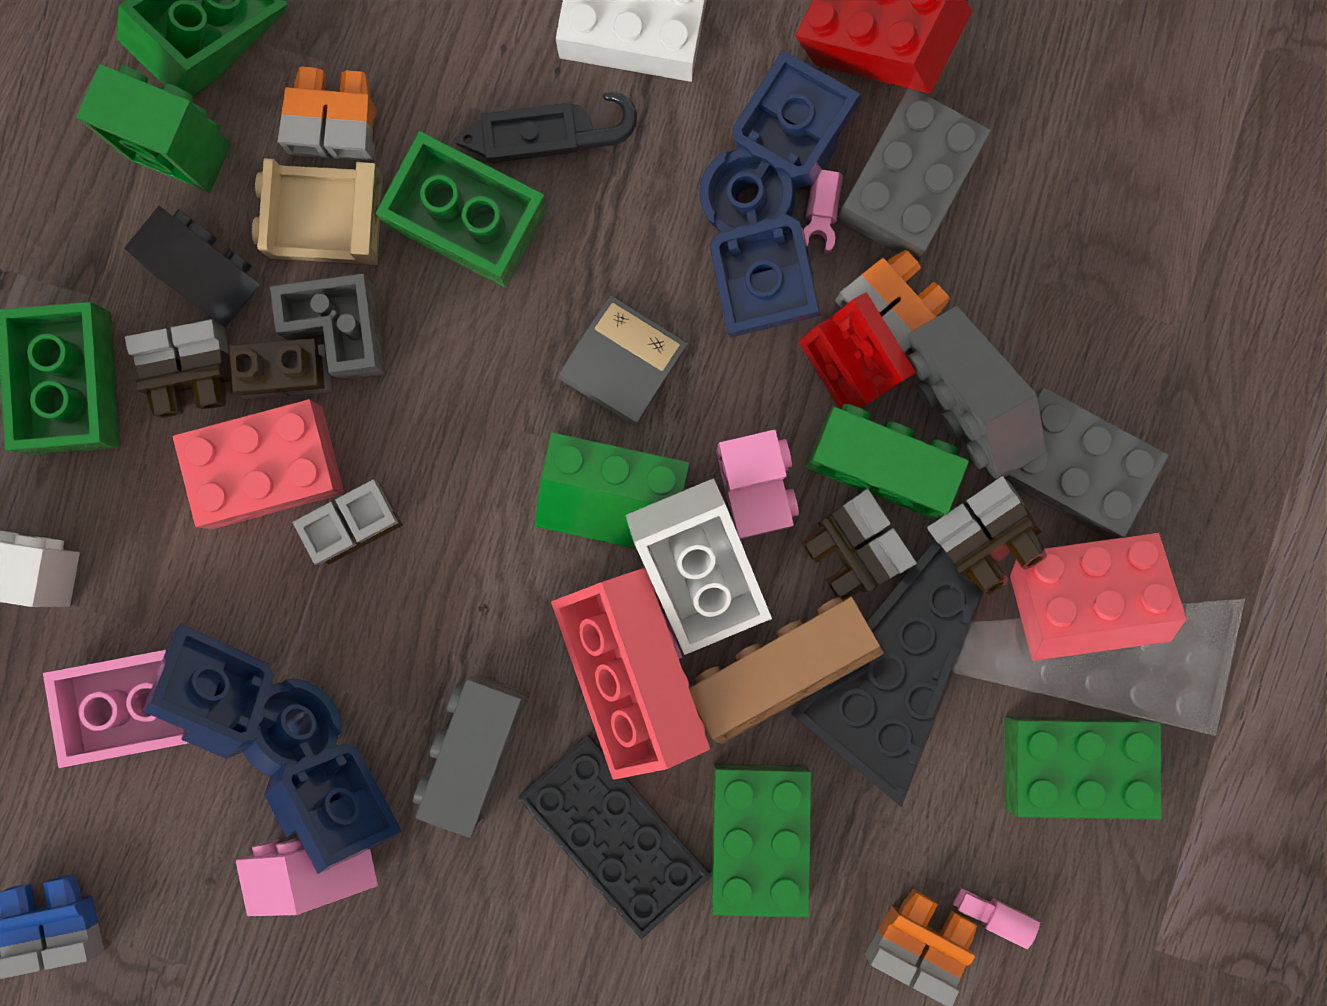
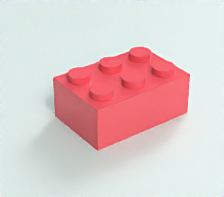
M310 399L172 436L195 527L215 529L345 494L323 408Z
M1159 533L1045 548L1047 557L1025 570L1016 559L1010 574L1032 661L1172 642L1186 621L1185 612Z

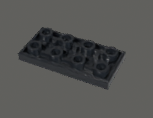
M589 734L518 797L521 803L641 940L711 877V873L626 777L612 779L603 750Z

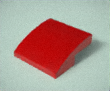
M867 292L851 300L835 315L815 326L798 341L839 409H842L844 404L862 409L916 373Z

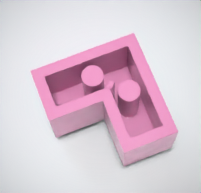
M776 430L719 442L716 455L732 522L739 539L794 526L792 517L799 516L798 504L794 490H785L783 479L787 477L786 471H788L789 467H792L791 455L786 439L778 441Z
M299 838L284 842L278 839L252 846L253 855L236 860L247 916L298 915L378 886L370 849L317 874Z

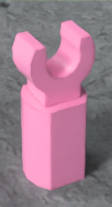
M821 170L815 183L810 187L806 219L811 222L804 228L807 247L809 238L813 235L818 234L825 239L824 254H830L835 245L836 237L830 224L837 221L844 179L841 173Z
M960 887L953 902V905L958 907L959 911L980 920L981 925L985 929L1026 949H1029L1038 933L1040 922L1037 919L995 898L989 902Z

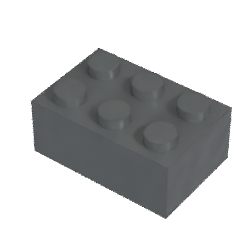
M908 88L843 205L837 221L898 254L908 250L918 261L926 251L991 130L920 91Z
M958 306L908 334L913 351L908 356V359L916 371V375L920 378V383L916 385L920 398L929 409L935 406L939 410L941 421L951 437L955 439L960 436L966 443V451L978 469L986 467L997 480L1002 476H1008L1047 453L1037 394Z
M1045 387L1037 390L1035 393L1038 398L1047 453L1004 478L1016 490L1108 540L1125 538L1169 455Z
M479 674L466 679L461 685H455L447 705V711L454 713L449 725H446L444 730L440 729L431 748L430 757L437 759L433 770L430 769L427 776L423 775L414 794L413 803L420 805L415 819L467 838L473 836L485 817L530 694L529 692Z

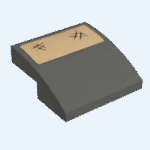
M610 295L558 375V379L636 427L658 394L663 382L684 353L688 343Z

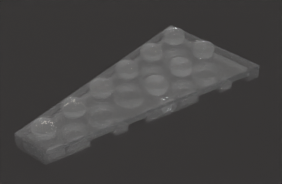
M1245 599L1182 604L1186 621L1172 642L1032 661L1021 618L972 622L953 673L1216 736Z

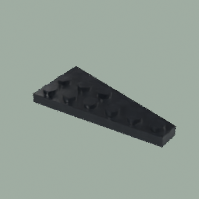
M966 502L965 506L973 511L968 502ZM977 517L978 520L980 521V523L982 524V526L985 528V530L987 531V533L989 534V536H990L991 539H992L991 534L989 533V531L987 530V528L985 527V525L983 524V522L981 521V519H980L979 517ZM936 540L867 621L884 654L807 696L791 713L901 807L903 806L984 594L972 580L957 571L954 562Z

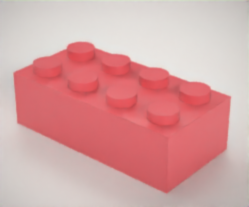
M646 568L603 581L551 601L613 780L665 770L710 750L704 724L698 716L689 690L688 679L680 665L673 645L671 631L666 625L657 599L656 590Z

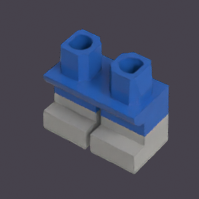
M75 874L43 882L47 905L35 906L31 883L12 886L0 891V979L38 972L42 969L47 970L86 962L104 951L93 896L81 897V891Z

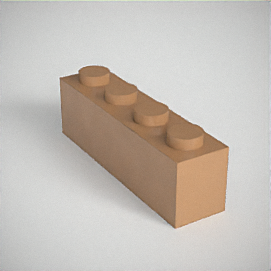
M841 597L828 601L817 609L818 616L804 624L800 620L789 623L777 631L776 635L778 638L763 647L759 643L753 644L735 656L737 659L735 663L722 670L719 666L712 667L695 678L697 684L690 687L689 690L695 707L712 740L723 744L884 654L852 597L845 601Z

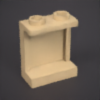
M264 158L263 172H258L255 180L256 196L261 202L260 216L255 217L252 223V239L254 244L269 259L377 265L380 219L376 215V211L382 202V173L375 163L356 162V170L282 166L275 159Z

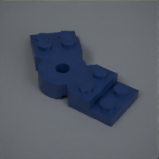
M783 50L732 127L737 150L731 152L727 150L715 157L706 168L700 183L699 196L702 209L714 229L719 233L716 234L709 247L727 334L730 338L821 316L805 233L800 222L792 218L796 204L795 189L815 183L819 173L824 169L838 147L837 138L862 101L861 95L857 91ZM751 187L759 189L758 195L753 201L749 203L737 202L739 194L744 189Z
M180 623L172 633L143 712L184 729L181 740L227 759L243 752L246 759L255 769L270 777L265 797L286 838L297 833L317 874L372 849L402 832L359 749L347 743L340 746L337 745L338 735L342 730V722L335 704L324 691L312 683L294 678L285 679L282 683L272 684L274 674L268 663Z

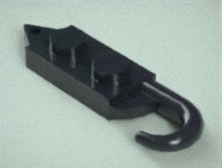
M605 92L603 94L604 100L617 103L623 110V120L617 126L593 129L591 119L586 110L570 102L482 113L481 120L458 136L455 142L457 146L486 157L488 163L576 153L582 149L614 146L624 142L632 135L636 127L637 111L633 102L627 96L618 92ZM472 138L471 143H465V140Z

